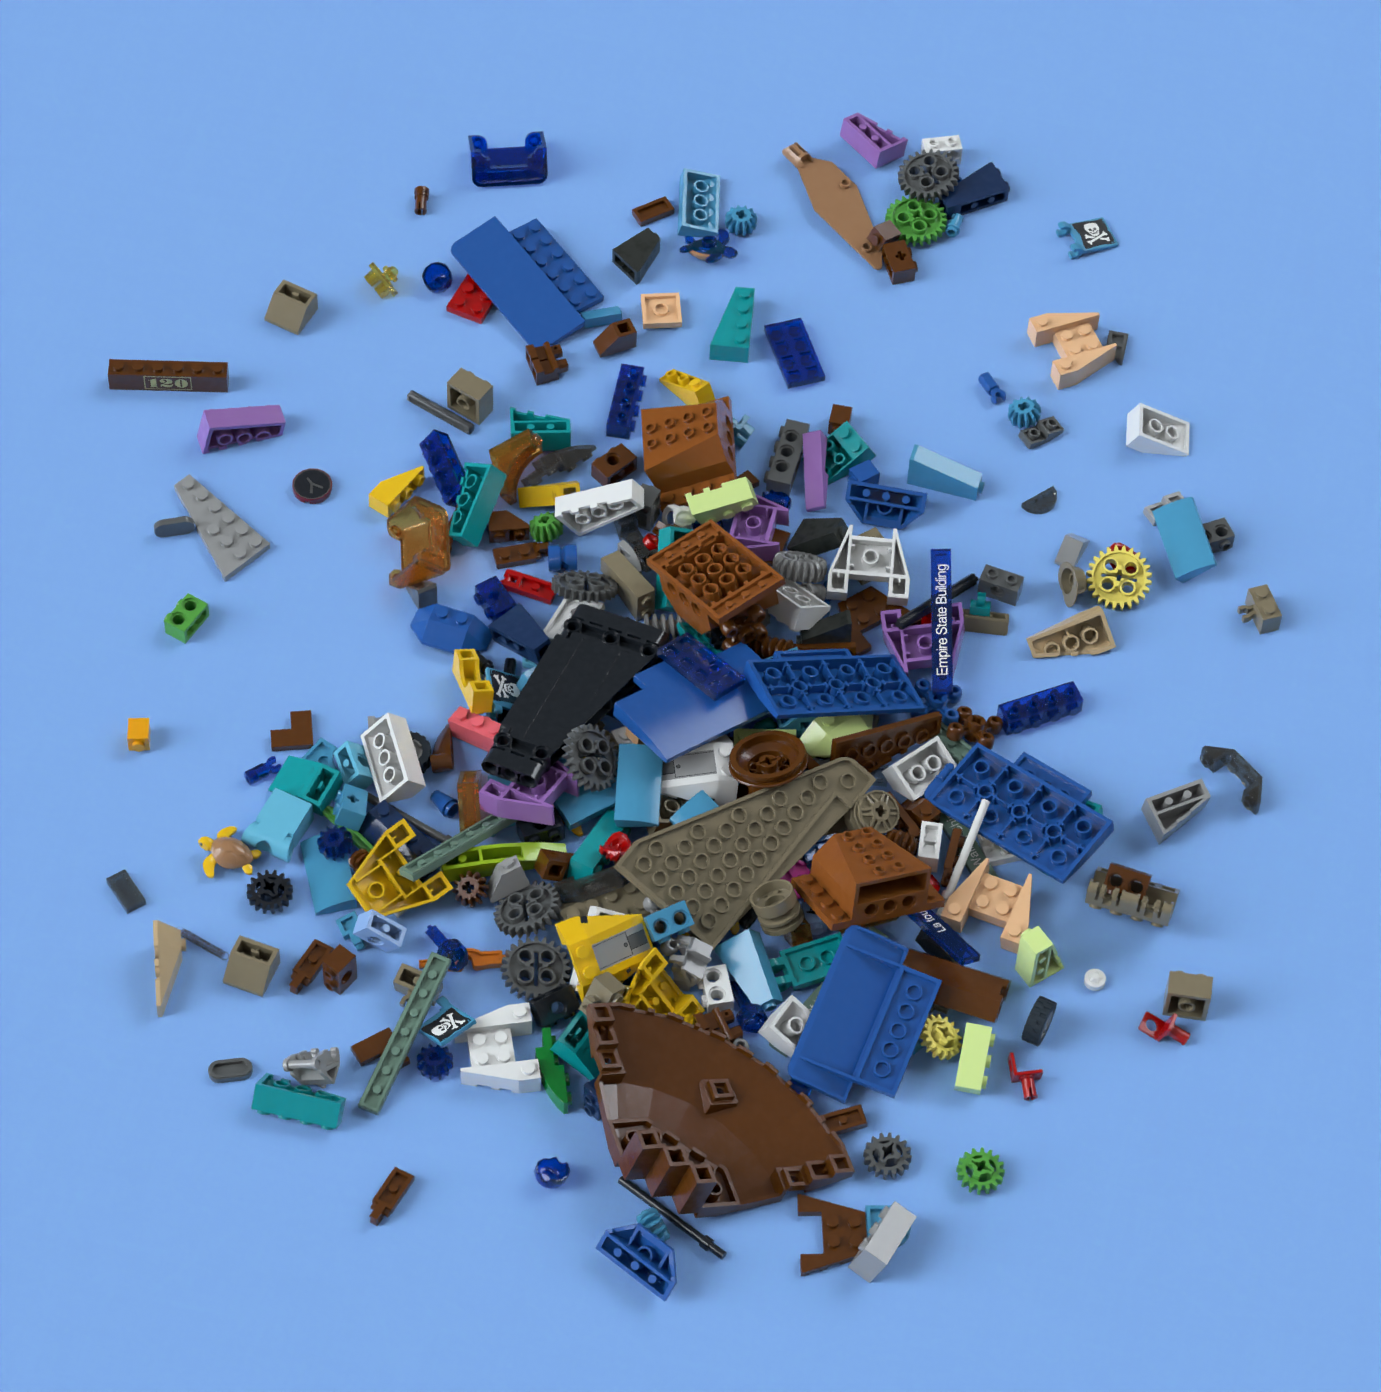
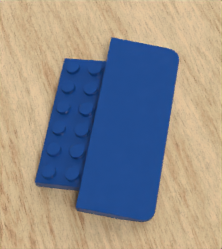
M494 216L451 246V254L526 343L528 345L533 344L534 348L543 346L546 341L549 342L550 346L556 345L585 326V320L579 313L604 300L603 294L537 218L509 232L498 218Z
M858 925L848 927L845 930L787 1068L789 1076L793 1080L843 1104L846 1103L853 1083L895 1098L942 980L904 966L909 948Z

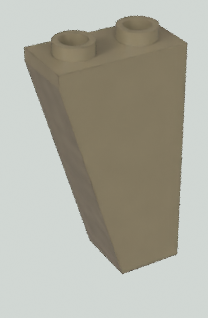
M619 550L602 557V573L605 574V577L610 576L611 579L617 582V594L635 620L644 619L645 614H648L649 617L655 612L654 587Z

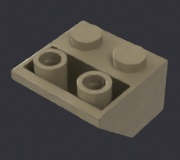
M283 280L273 292L264 320L299 335L318 310L317 294Z
M239 935L230 952L223 983L263 997L280 964L279 949Z

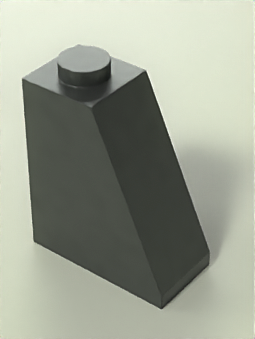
M646 228L612 249V262L636 285L639 284L660 252V237L657 233H653L649 228Z
M842 518L803 519L789 542L787 549L811 553L812 555L828 552L841 546L848 527Z
M850 610L823 618L809 630H800V635H796V644L851 642L852 621Z

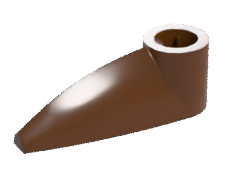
M449 724L445 726L438 736L433 753L430 755L433 773L454 770L453 738Z

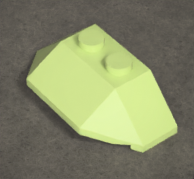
M873 715L817 717L800 737V740L812 758L830 757L832 739L872 729Z

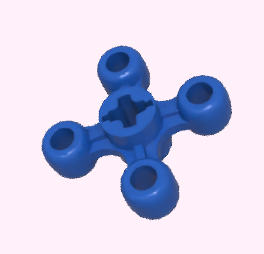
M917 680L914 689L920 698H925L926 702L923 704L926 710L925 712L910 713L911 718L938 711L942 714V722L947 727L952 722L958 723L959 713L953 708H948L947 704H957L961 700L962 689L957 685H950L946 692L937 689L931 690V684L928 680Z

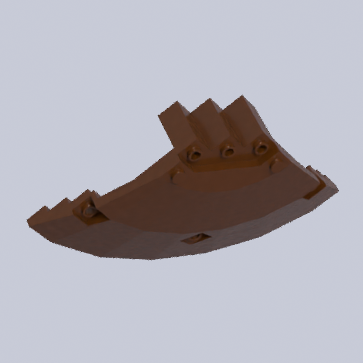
M621 1002L588 1004L586 1014L591 1058H595L600 1072L594 1085L606 1141L614 1166L620 1167L624 1180L645 1179L651 1197L672 1196L678 1215L694 1213L695 1218L714 1217L781 1202L787 1191L804 1190V1193L852 1177L855 1173L844 1143L835 1131H829L825 1124L826 1119L824 1116L818 1115L812 1107L813 1101L803 1092L799 1094L792 1088L790 1080L787 1082L778 1075L779 1071L767 1061L764 1064L753 1057L754 1053L740 1044L738 1047L726 1040L727 1036L713 1029L711 1032L700 1028L701 1024L695 1023V1025L683 1021L684 1017L672 1012H668L667 1015L655 1013V1009L648 1008L645 1011L635 1009V1005Z

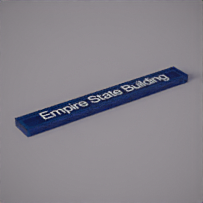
M931 549L932 696L953 695L951 549Z

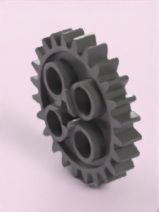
M923 149L922 154L916 151L915 157L909 155V161L903 160L904 165L899 166L898 182L901 191L904 190L905 196L910 194V199L917 197V201L923 198L925 203H927L928 199L935 202L936 197L942 200L943 194L949 196L948 190L954 191V186H958L957 180L960 179L959 167L957 162L953 161L952 156L947 157V152L941 155L939 149L936 153H933V149H930L929 153H926Z
M582 570L558 573V575L552 577L551 590H554V593H558V596H564V599L569 598L571 601L579 600V602L586 601L588 603L591 601L598 603V601L605 602V600H611V598H615V595H617L618 588L617 582L611 579L610 576L605 577V574L590 573V571L583 572Z
M583 724L571 729L572 732L567 733L568 738L563 740L566 746L562 747L566 752L562 757L567 759L564 766H569L570 768L567 774L572 773V781L578 780V787L584 785L585 791L590 789L591 792H599L611 787V784L616 782V770H618L616 762L618 757L615 754L619 752V750L613 749L615 742L610 743L611 736H604L605 730L599 731L598 725L592 727V724Z
M535 880L532 885L506 896L505 899L498 900L500 905L495 906L494 920L500 932L503 931L505 935L510 934L511 938L516 934L519 938L523 934L529 937L531 932L537 935L538 929L546 930L545 925H552L551 919L558 918L556 913L561 912L559 907L562 906V899L556 888L552 887L550 883L546 885L542 881L538 885Z
M535 936L534 941L526 937V943L519 939L518 947L511 944V951L506 950V957L502 958L501 972L504 973H502L501 978L506 980L505 987L512 986L510 993L512 994L517 991V998L519 999L524 995L525 1002H527L530 998H535L569 982L570 975L568 974L571 973V967H568L570 959H565L567 952L560 953L562 946L560 945L555 948L554 940L549 944L546 943V937L543 938L542 942L538 940V936ZM534 953L538 954V986H534ZM526 957L529 961H522L521 958ZM543 958H548V959H550L551 961H550V962H544L542 959H543ZM521 977H527V978H529L530 980H528V981H523V980H521L520 978H521ZM542 978H549L551 981L546 982Z

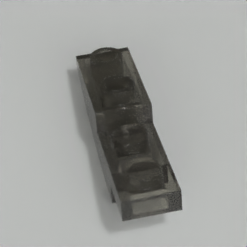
M576 445L549 453L532 462L531 464L535 471L520 481L524 487L529 485L536 486L543 481L541 478L546 474L550 476L557 471L562 472L565 470L570 472L578 466L576 464L582 459L584 462L592 457L593 454L591 452L597 448L595 445Z

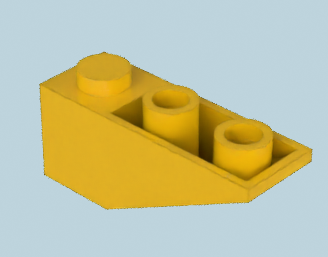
M675 369L667 371L659 379L665 387L686 405H696L716 400L708 381Z
M420 466L381 481L368 494L369 507L387 518L393 512L396 513L401 504L411 497L413 491L424 483V467Z
M569 481L517 488L519 508L554 506L555 497L580 492L579 482Z

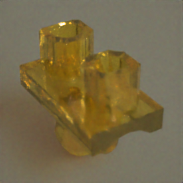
M372 262L369 265L371 271L364 278L371 287L378 281H381L374 288L381 299L389 293L394 297L398 292L390 281L396 282L398 280L396 277L398 275L397 268L394 266H384V272L382 273Z

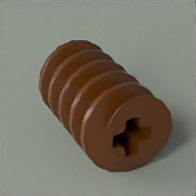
M767 636L760 642L751 641L748 647L761 659H766L773 656L774 651H787L794 648V643L792 640H787L786 642L783 638L779 640L777 637L772 639L771 636Z

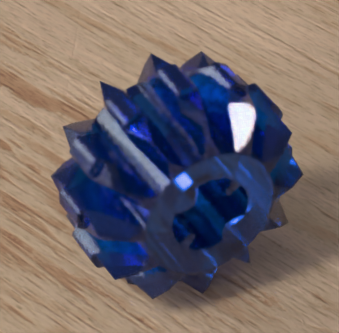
M335 824L331 829L327 826L326 832L320 831V838H317L319 852L322 855L324 854L327 860L331 857L334 861L338 857L344 859V854H351L350 848L354 847L351 832L347 831L344 826L339 828Z
M429 1043L428 1049L422 1047L421 1053L417 1055V1069L421 1071L423 1077L429 1075L430 1080L434 1077L441 1080L442 1075L448 1076L449 1070L453 1068V1054L449 1053L447 1046L441 1048L437 1044L436 1047H433Z

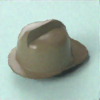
M1063 562L1060 565L1058 571L1059 585L1066 606L1072 607L1075 604L1077 595L1084 593L1087 589L1086 575L1083 569L1074 567L1069 562Z

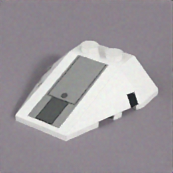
M725 734L668 763L663 761L661 794L675 799L679 797L690 800L703 790L718 806L736 800L738 781L733 778L729 771L730 753L734 747L733 742Z

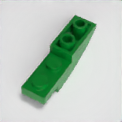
M550 1027L542 1028L543 1047L535 1048V1059H538L541 1083L555 1106L563 1114H568V1105H572L571 1092H567L566 1086H570L569 1073L564 1072V1065H559L558 1055H554L553 1051L550 1050L556 1042V1036H551Z

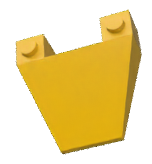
M404 818L381 835L346 884L365 912L373 909L384 916L433 903L453 889L442 871L424 883L420 879L413 882L400 875L399 868L408 862L398 848L416 836Z

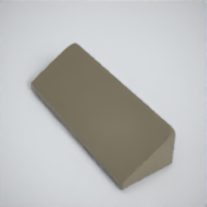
M963 609L965 631L1007 635L1009 614L990 612L988 617L969 614L970 609Z

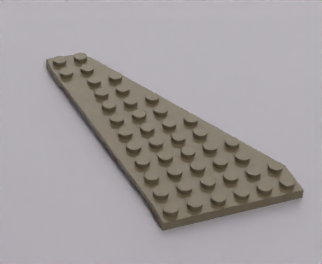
M848 757L837 758L803 772L789 783L772 788H763L640 838L632 843L614 865V868L661 909L685 900L695 923L689 926L691 930L688 933L712 946L713 951L726 933L752 908L750 897L754 890L768 881L781 879L856 801L868 791L876 781V778L854 759ZM676 913L674 921L681 925L684 921L683 915Z

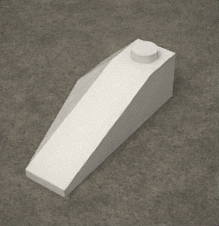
M791 995L769 1016L758 1033L791 1058L808 1020L810 1011L797 998Z

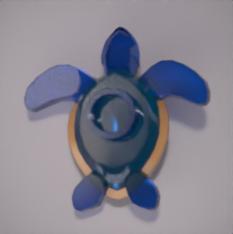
M718 229V239L715 236H705L695 241L692 236H685V243L688 245L680 248L681 253L689 252L692 256L706 261V263H714L723 257L733 259L738 255L736 249L725 246L729 242L730 237L729 233L724 229Z

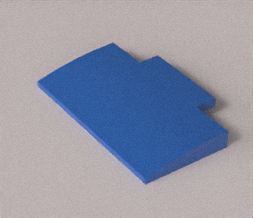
M742 642L713 656H710L697 645L634 675L633 682L642 690L615 702L613 715L665 763H668L770 713L743 674L747 660H758L761 658Z
M845 648L774 651L773 659L747 660L743 670L744 676L758 698L776 719L925 712L926 710L925 705L894 654L852 656L850 651Z
M978 742L928 799L942 813L969 829L972 826L982 799L990 801L978 834L1062 884L1096 852L1114 831L1112 820L1085 805L1092 796V791L1026 752H1023L1012 763Z

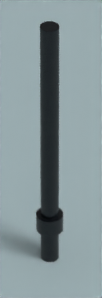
M623 1176L619 1178L618 1183L650 1207L657 1209L659 1214L696 1240L705 1251L709 1250L721 1260L726 1256L727 1252L717 1246L708 1235L704 1236L630 1180H624Z

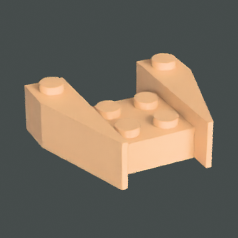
M1099 312L1046 313L1029 318L1027 334L1034 347L1052 342L1061 359L1052 361L1050 374L1058 390L1077 385L1115 359L1117 344L1102 346L1094 332L1098 328Z
M986 858L949 896L941 913V922L948 929L958 933L962 932L969 916L1002 927L1004 930L1000 937L1001 948L1017 954L1021 934L1029 929L1032 874H1028L1023 886L988 874L989 859Z

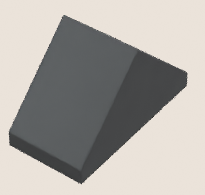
M423 579L406 586L417 609L437 603L436 583Z

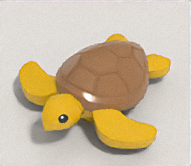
M234 826L220 830L215 840L206 836L198 839L202 849L211 851V854L203 862L204 873L208 878H214V868L217 863L227 869L242 867L245 874L252 875L253 868L250 863L253 859H258L262 852L256 849L250 850L245 843L231 837L237 832V828Z

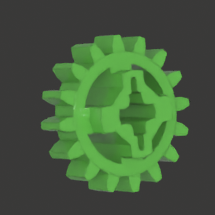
M981 1147L980 1152L972 1148L971 1154L964 1152L963 1158H959L956 1168L958 1173L957 1180H963L961 1186H969L970 1193L975 1189L977 1190V1195H980L981 1190L989 1194L990 1188L996 1191L998 1184H1002L1005 1174L1003 1169L1004 1162H998L999 1155L993 1157L992 1150L985 1153L983 1147Z

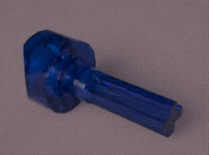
M431 925L427 926L428 930L425 933L438 947L437 954L452 960L448 970L457 972L463 969L468 963L466 947L458 939H447L435 925L433 927Z
M736 980L730 981L733 996L740 1008L736 1015L738 1025L742 1031L758 1033L768 1019L762 1006L751 1004Z

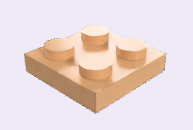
M679 292L641 294L643 329L682 327Z

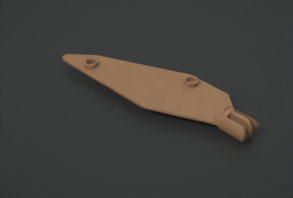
M797 142L784 148L782 154L798 169L814 211L875 270L882 269V251L878 252L867 239L873 229V225L857 185L833 162L812 158Z

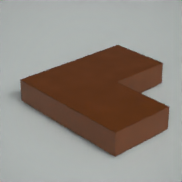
M311 710L291 711V729L270 730L272 751L310 749L313 746Z
M389 1027L351 1046V1051L361 1066L382 1056L392 1035ZM408 1056L406 1057L401 1068L410 1064V1059Z

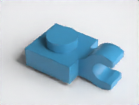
M353 911L335 921L345 941L351 938L357 951H360L366 947L362 939L353 934L358 918L356 912Z

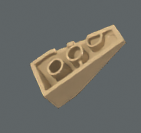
M1099 605L1073 615L1026 638L1033 658L1063 655L1078 656L1081 654L1096 655L1116 647L1104 611Z
M153 920L155 975L157 977L155 979L156 1007L158 1017H163L183 960L182 951H186V938L181 937L180 929L159 920Z

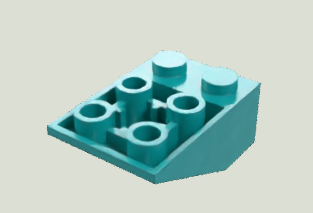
M848 421L844 422L827 437L825 472L828 474V485L849 475V468L869 459L871 461L876 457V454Z
M289 755L268 791L273 792L277 788L312 804L313 812L323 816V810L331 804L337 790L343 784V779L340 771L323 763Z
M580 1010L550 1050L587 1079L592 1080L599 1076L600 1072L595 1058H591L587 1015Z

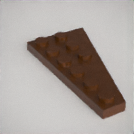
M936 711L832 739L830 761L841 757L852 758L871 773L892 761L891 757L900 753L902 755L908 752L907 748L916 743L920 745L939 734L942 714Z

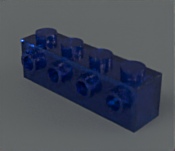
M621 363L606 423V436L630 440L631 432L635 433L636 421L634 419L639 417L640 412L638 402H642L644 395L642 387H646L647 375H644V367Z
M434 429L419 446L429 466V471L434 477L435 485L441 493L442 501L448 506L456 507L457 495H461L462 490L460 481L461 477H465V471L449 435Z
M1074 681L999 704L997 716L1003 720L1002 728L1006 736L1013 733L1018 734L1023 730L1032 727L1037 728L1044 723L1055 722L1060 718L1078 714L1082 711L1084 699Z

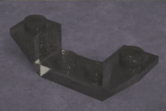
M635 513L614 521L620 542L624 539L634 550L642 571H652L647 565L646 559L657 553L658 550L653 549L650 551L644 545L643 536L638 530V518Z
M1212 746L1202 747L1200 760L1203 766L1209 768L1214 773L1226 765L1228 770L1235 774L1242 784L1247 787L1243 791L1241 802L1247 810L1256 815L1261 803L1262 776L1235 749Z
M612 866L574 880V877L571 876L555 882L553 885L562 899L561 903L563 904L584 902L622 888L630 881Z

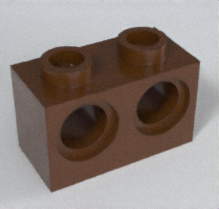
M1111 862L1104 882L1107 885L1106 893L1112 895L1116 887L1120 889L1119 893L1121 894L1123 889L1136 895L1141 894L1140 900H1143V897L1147 894L1152 875ZM1112 875H1120L1123 879L1122 884L1119 886L1114 885L1111 882ZM1140 881L1143 885V890L1141 892L1133 891L1131 887L1132 882Z

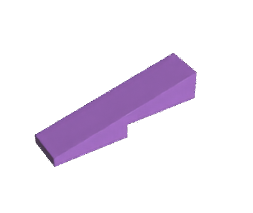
M821 430L803 434L805 503L807 512L826 508L828 474L825 472L827 437Z

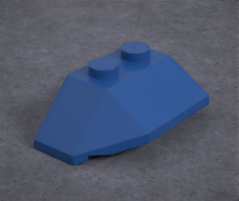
M848 480L845 500L861 523L902 530L924 514L928 493Z
M437 603L418 609L410 624V628L414 631L421 644L454 654V649L487 651L493 639L490 629L475 615Z
M641 1223L607 1229L604 1232L596 1249L665 1302L677 1283L674 1249Z

